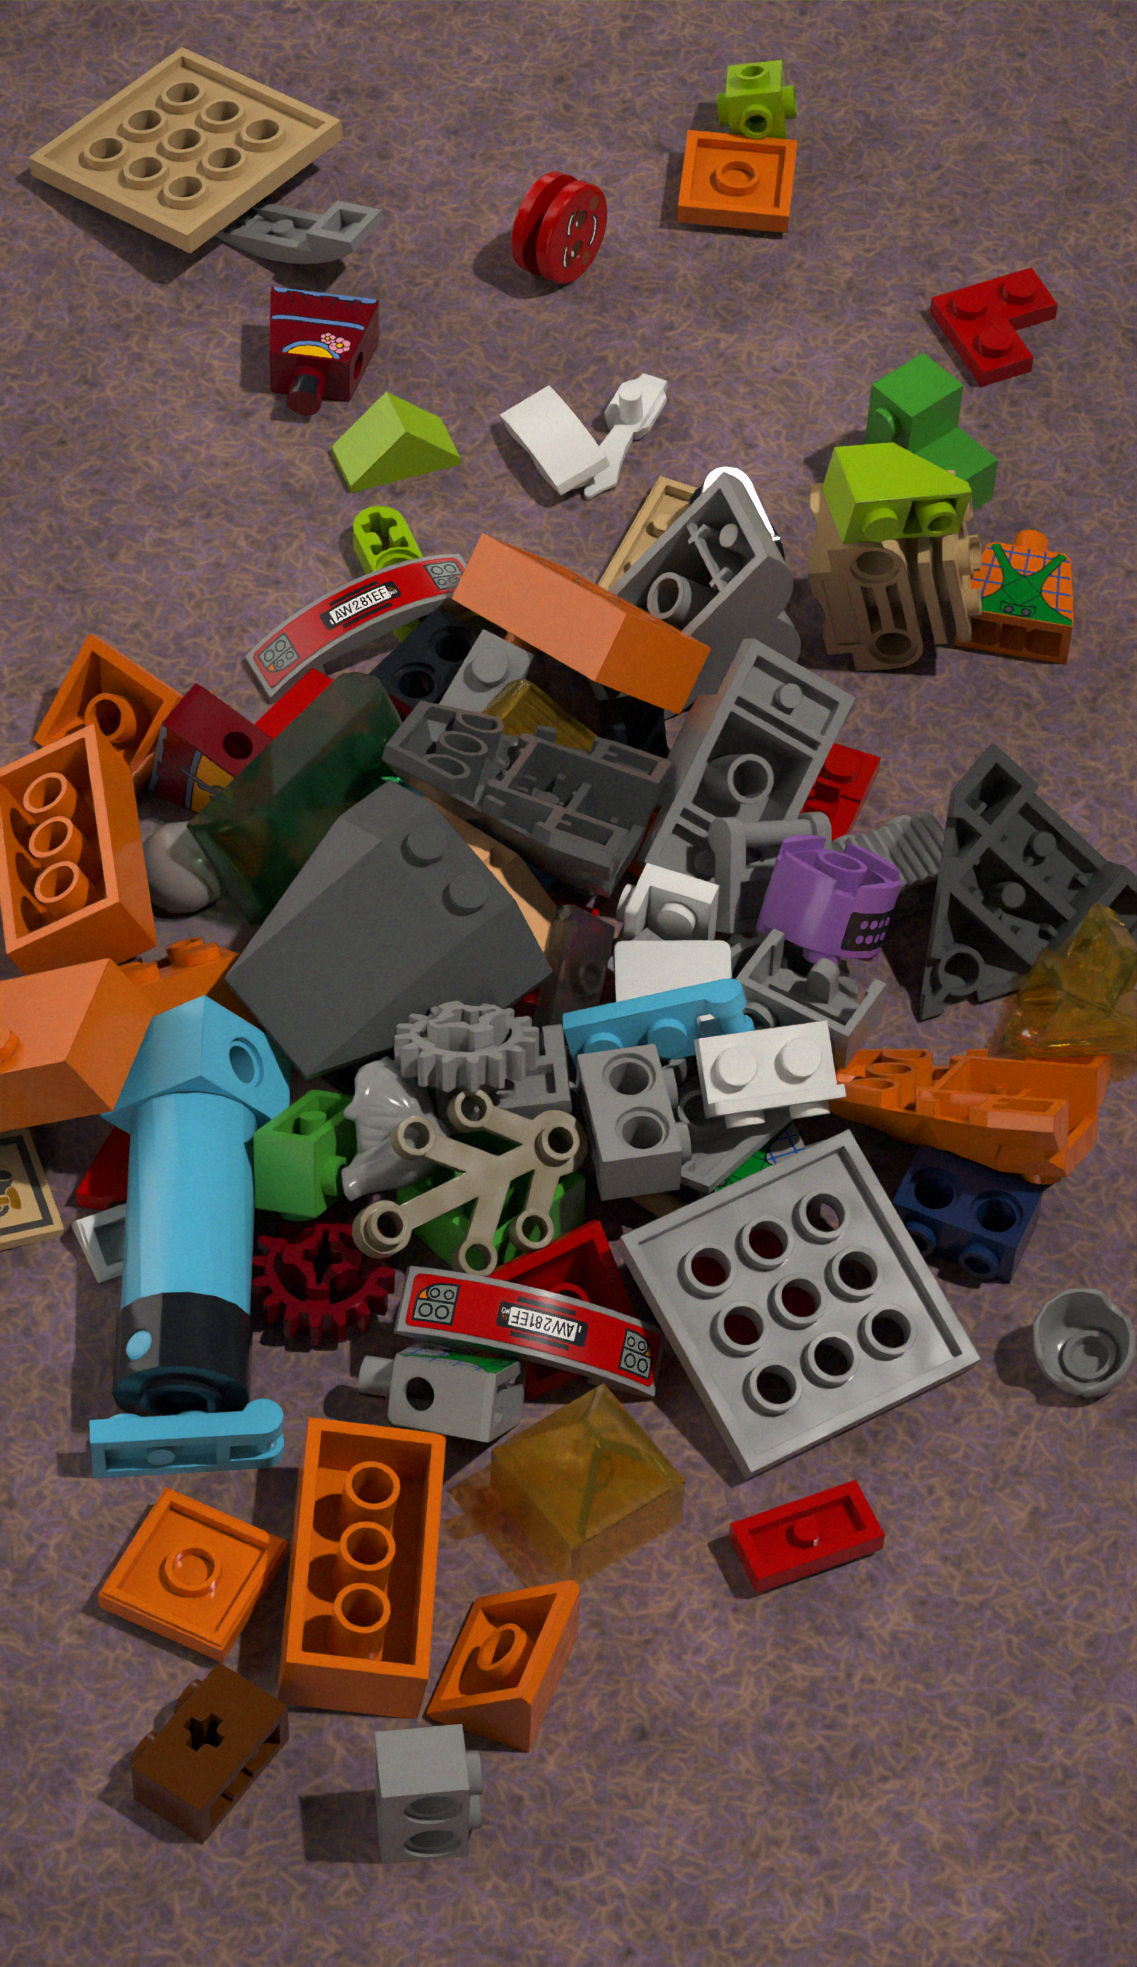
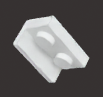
M646 863L637 885L627 884L621 894L616 911V920L623 922L624 925L620 930L616 943L619 941H631L645 928L651 930L664 941L715 940L719 885Z
M827 1020L694 1040L705 1119L724 1116L726 1129L766 1123L764 1110L789 1107L791 1119L830 1114L828 1101L846 1097L845 1084L837 1085Z

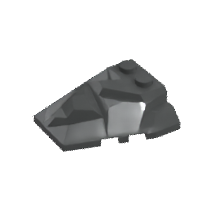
M420 701L387 742L382 756V760L400 779L460 819L516 852L521 858L548 877L564 882L570 890L586 896L602 895L609 898L640 848L649 818L656 808L673 761L613 740L594 737L590 751L562 746L554 743L557 730L541 725H536L534 736L521 734L518 737L503 734L504 724L498 716Z

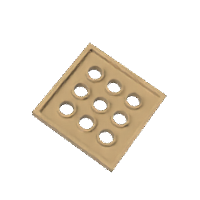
M181 47L28 157L33 177L191 254L344 139L341 120Z

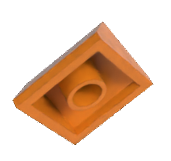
M88 634L33 740L45 747L94 723L131 767L133 773L158 744L161 723L184 696L97 635ZM151 776L139 788L135 796L150 784Z
M567 1580L476 1598L426 1715L432 1720L446 1725L462 1724L464 1731L529 1753L578 1637L581 1587L573 1580Z

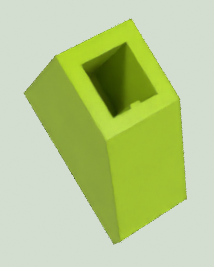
M893 442L834 447L822 486L823 494L843 544L958 534L972 494L968 482Z

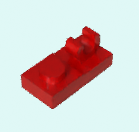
M833 743L800 814L805 812L825 813L831 823L832 841L843 835L851 834L879 773L881 757Z

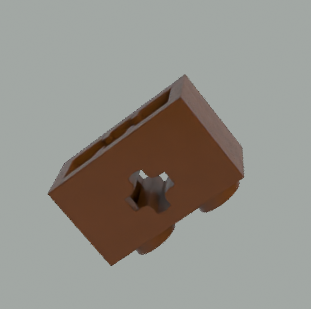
M218 1662L203 1681L195 1679L184 1689L175 1705L174 1716L159 1733L156 1731L149 1732L136 1747L130 1760L134 1799L203 1844L289 1740L288 1706Z

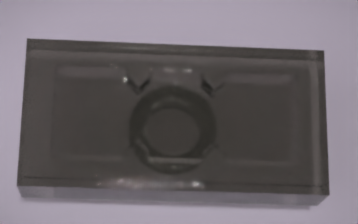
M575 904L559 905L556 908L546 956L553 970V976L540 985L532 1027H538L541 1033H543L542 1026L561 1023L563 1026V1013L600 1005L615 927ZM564 1034L565 1045L568 1046V1043H567V1040H566V1037H565V1034Z

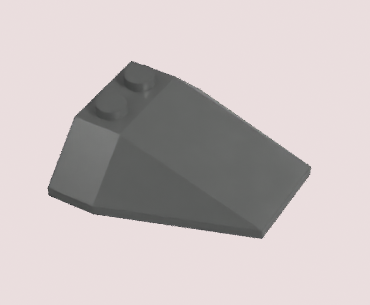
M389 780L338 817L227 973L224 982L304 1079L309 1080L394 1051L396 1026L402 1023H409V1015L412 1013L429 1016L430 1007H438V1005L452 1001H460L465 1005L480 1006L486 1003L496 1005L502 1009L511 1008L551 978L553 970L516 900L432 802Z

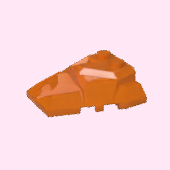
M859 1049L844 1070L834 1065L837 1085L845 1084L846 1097L828 1101L829 1109L837 1116L884 1131L894 1140L920 1145L921 1143L938 1150H947L960 1158L970 1159L997 1171L1021 1173L1022 1180L1028 1183L1053 1184L1060 1182L1061 1177H1068L1096 1144L1099 1106L1105 1099L1111 1070V1053L1061 1049H1027V1058L1025 1060L989 1058L988 1049H967L966 1056H951L949 1065H933V1053L928 1049Z

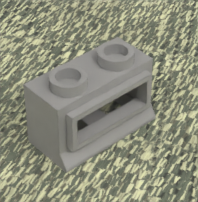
M773 928L736 977V980L742 984L747 1000L743 1013L752 1019L755 1030L827 1020L834 1065L844 1070L872 1030L881 1024L887 984L875 978L866 990L865 999L859 1004L837 993L840 970L829 959H818L807 977L782 966L785 933Z

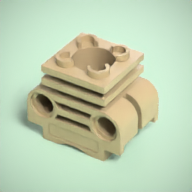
M947 470V472L956 476L955 470ZM823 483L811 484L810 509L816 521L817 530L814 542L808 551V578L812 594L819 601L825 612L823 639L827 655L852 653L856 671L896 669L913 664L923 654L924 605H927L935 645L947 644L948 603H951L959 642L971 641V616H981L982 614L980 588L971 589L973 571H980L982 569L979 535H968L966 521L974 519L971 497L958 534L843 544L822 491Z

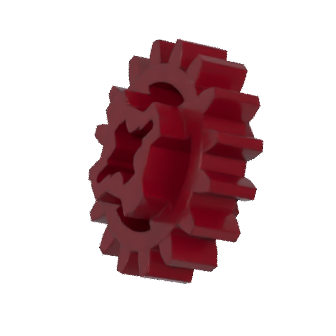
M329 1207L325 1210L323 1219L299 1221V1224L294 1226L279 1218L275 1221L276 1239L264 1235L259 1237L258 1256L252 1257V1300L254 1304H263V1318L267 1324L277 1322L282 1318L284 1319L285 1337L291 1339L300 1329L309 1331L310 1343L318 1345L322 1338V1333L332 1331L335 1339L339 1343L346 1342V1327L354 1325L358 1330L366 1333L371 1330L370 1312L384 1316L387 1313L388 1294L395 1292L393 1255L387 1258L376 1259L365 1255L358 1249L352 1236V1225L357 1213H353L345 1222L336 1220L335 1208ZM324 1265H328L327 1273H323L322 1283L318 1285V1277L322 1276Z

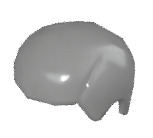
M195 821L170 822L151 834L143 844L152 904L170 913L195 912L207 906L208 903L224 898L230 876L234 874L227 845L212 828Z
M1095 1288L1065 1289L1045 1301L1033 1322V1350L1038 1366L1047 1379L1062 1391L1073 1396L1081 1395L1089 1398L1105 1395L1126 1380L1137 1359L1135 1331L1132 1329L1133 1325L1130 1317L1112 1303L1105 1292Z

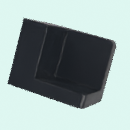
M630 695L598 701L601 738L613 740L667 759L671 750L667 745L663 708Z

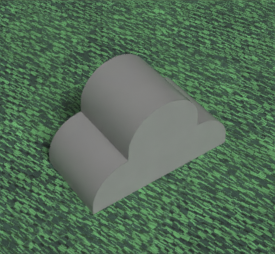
M725 471L715 479L608 590L712 648L682 710L694 702L698 695L717 694L743 639L754 638L795 663L799 658L801 640L785 610L793 591L792 574L745 485L737 477ZM587 677L598 701L629 696ZM664 709V719L676 714Z

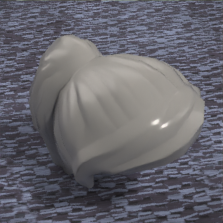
M387 1056L359 1068L355 1077L353 1100L343 1113L347 1119L354 1121L356 1124L358 1150L350 1165L341 1170L342 1187L345 1196L349 1201H352L370 1193L405 1189L427 1178L438 1165L422 1158L406 1160L398 1156L393 1150L390 1141L391 1132L399 1122L407 1117L422 1116L432 1123L437 1134L450 1138L451 1131L441 1119L435 1116L432 1097L427 1087L418 1085V1077L403 1078L401 1076V1068L395 1067V1061ZM413 1127L405 1128L404 1139L406 1143L412 1148L420 1149L423 1143L420 1132Z

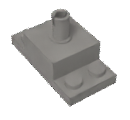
M754 638L743 639L717 694L697 696L667 757V760L673 761L656 808L653 811L658 815L635 862L645 867L646 863L715 884V853L711 850L708 841V830L711 822L715 818L737 817L742 823L797 819L855 697ZM781 845L746 848V866L775 864Z

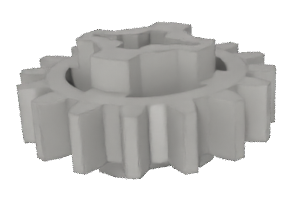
M452 1001L438 1005V1007H430L429 1016L412 1013L409 1015V1023H402L396 1026V1035H394L395 1067L401 1068V1076L403 1078L418 1077V1085L422 1087L431 1085L439 1090L443 1089L445 1092H450L455 1088L468 1089L470 1092H478L479 1089L488 1092L496 1088H505V1079L523 1081L526 1079V1071H536L537 1059H539V1028L532 1027V1019L529 1016L515 1018L514 1009L511 1008L502 1009L496 1005L486 1003L480 1006L465 1005L460 1001Z

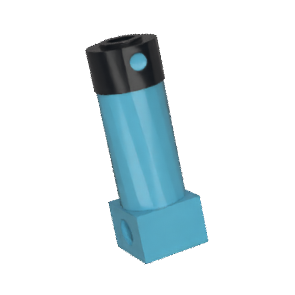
M205 995L152 1017L114 1110L101 1113L100 1115L101 1118L130 1134L121 1310L116 1320L112 1394L116 1405L127 1414H135L140 1417L178 1415L187 1410H204L209 1413L243 1411L250 1402L253 1342L250 1307L255 1208L253 1133L289 1107L291 1062L268 1034Z

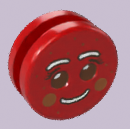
M552 171L541 176L524 196L514 220L511 249L516 264L522 270L534 275H542L545 279L557 284H568L578 279L593 262L604 238L608 210L607 201L602 190L592 183L577 180L573 176L560 171Z

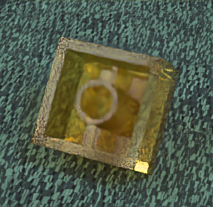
M604 1383L491 1450L490 1493L562 1581L573 1580L579 1585L682 1522L685 1479Z

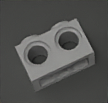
M656 1043L577 1055L576 1097L588 1140V1148L601 1201L679 1190L682 1162L691 1161L692 1159L691 1141L686 1122L675 1123L672 1108L678 1107L676 1079L672 1068L662 1069ZM635 1147H646L647 1149H638Z
M455 1724L375 1732V1804L382 1864L468 1856L469 1830L481 1829L482 1827L479 1795L483 1794L479 1750H465L463 1725Z

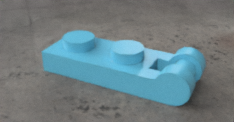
M731 978L563 1013V1031L576 1071L577 1055L656 1043L660 1062L696 1055L694 1040L755 1031L752 1019L743 1013L747 1000L742 984L738 980ZM710 1014L715 1017V1019L701 1021L699 1016Z
M261 1398L253 1400L246 1405L243 1411L209 1413L204 1410H187L178 1415L140 1417L135 1414H118L109 1419L89 1420L93 1479L264 1469L275 1466L284 1456L282 1408L270 1399Z

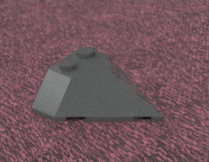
M993 743L989 745L950 793L918 1010V1019L921 1020L945 1013L943 1007L972 999L978 1002L1070 974L1072 969L1101 960L1111 961L1130 955L1137 946V876L1128 867L1107 861L1035 793L1040 785Z

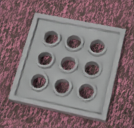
M849 1129L622 1235L616 1243L617 1249L745 1480L974 1368L981 1360ZM812 1203H823L830 1206L837 1214L839 1220L838 1229L831 1232H823L814 1228L807 1219L806 1206ZM760 1229L772 1232L781 1242L782 1255L775 1259H765L758 1256L749 1244V1233ZM698 1257L715 1259L724 1269L725 1282L714 1287L703 1285L692 1273V1260ZM846 1260H855L862 1263L871 1275V1286L863 1290L847 1286L839 1275V1263ZM797 1287L808 1292L814 1301V1314L808 1317H797L789 1313L782 1303V1291L786 1288ZM730 1315H742L749 1318L756 1326L758 1333L757 1341L750 1345H740L733 1342L724 1330V1319ZM877 1318H889L895 1321L904 1333V1344L897 1348H888L881 1345L873 1336L872 1321ZM823 1345L838 1348L846 1357L847 1372L840 1376H831L824 1373L815 1362V1349ZM765 1373H774L781 1376L790 1388V1400L783 1404H773L766 1401L758 1392L757 1377Z

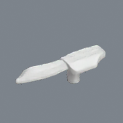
M642 373L635 380H629L620 385L604 412L610 432L599 446L607 457L610 466L596 474L585 485L584 498L586 500H590L603 491L617 486L624 458L633 439H641L650 431L667 403L665 395L667 380Z

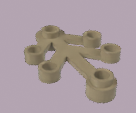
M465 1089L455 1095L448 1104L447 1114L451 1124L463 1132H473L477 1129L484 1130L519 1145V1147L496 1156L437 1134L432 1123L422 1116H410L399 1122L393 1128L390 1137L391 1146L398 1156L406 1160L422 1158L463 1174L401 1205L392 1201L381 1200L361 1210L354 1219L352 1236L358 1249L365 1255L382 1259L397 1253L408 1244L413 1229L475 1199L463 1243L455 1248L451 1260L455 1272L486 1277L494 1271L497 1265V1251L492 1243L510 1181L531 1170L532 1173L522 1213L515 1216L509 1224V1239L516 1249L525 1253L541 1249L552 1240L554 1225L549 1217V1212L559 1178L577 1170L585 1160L588 1140L584 1128L575 1117L563 1111L548 1110L530 1120L493 1106L490 1097L480 1089L478 1092H470L468 1089ZM464 1099L471 1100L477 1105L479 1109L477 1121H471L463 1115L461 1103ZM406 1127H413L422 1135L423 1143L420 1149L412 1148L406 1143L404 1139ZM550 1132H557L563 1137L566 1144L563 1154L556 1153L550 1148L548 1144ZM379 1216H387L395 1223L396 1234L393 1238H386L378 1231L377 1220ZM524 1220H531L538 1225L540 1238L537 1242H532L524 1236L522 1231ZM468 1248L477 1249L482 1254L484 1263L480 1271L470 1268L467 1264L465 1254Z

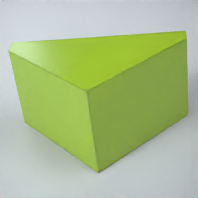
M387 391L332 445V455L351 493L461 465V457L442 419Z

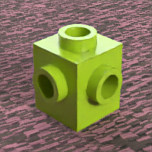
M782 60L730 65L727 67L726 92L717 93V110L720 126H730L731 134L745 135L751 139H761L764 137L787 139L788 119L797 118V99L795 86L785 85Z

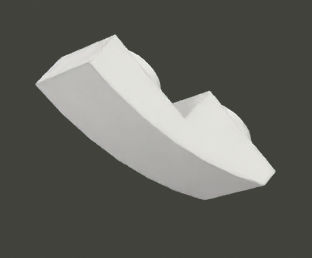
M549 385L500 414L507 431L530 454L540 475L560 495L569 490L585 486L596 474L610 466L607 457L581 421Z

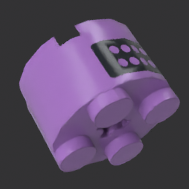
M793 835L784 838L756 924L757 931L765 936H768L773 928L785 933L784 940L803 947L802 956L814 964L820 958L829 959L837 966H839L841 957L870 962L876 961L903 880L898 881L901 872L882 856L851 843H846L844 852L840 853L823 849L827 837Z

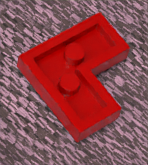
M1030 267L931 297L930 313L980 387H984L1032 372L1034 357L1016 331L1056 319L1058 304L1033 268Z

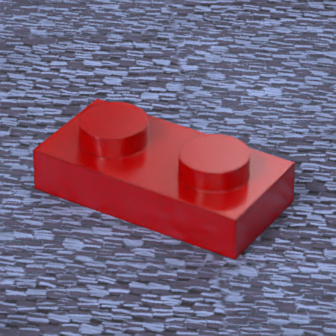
M853 1480L730 1523L728 1538L757 1594L882 1550L885 1534L857 1480Z

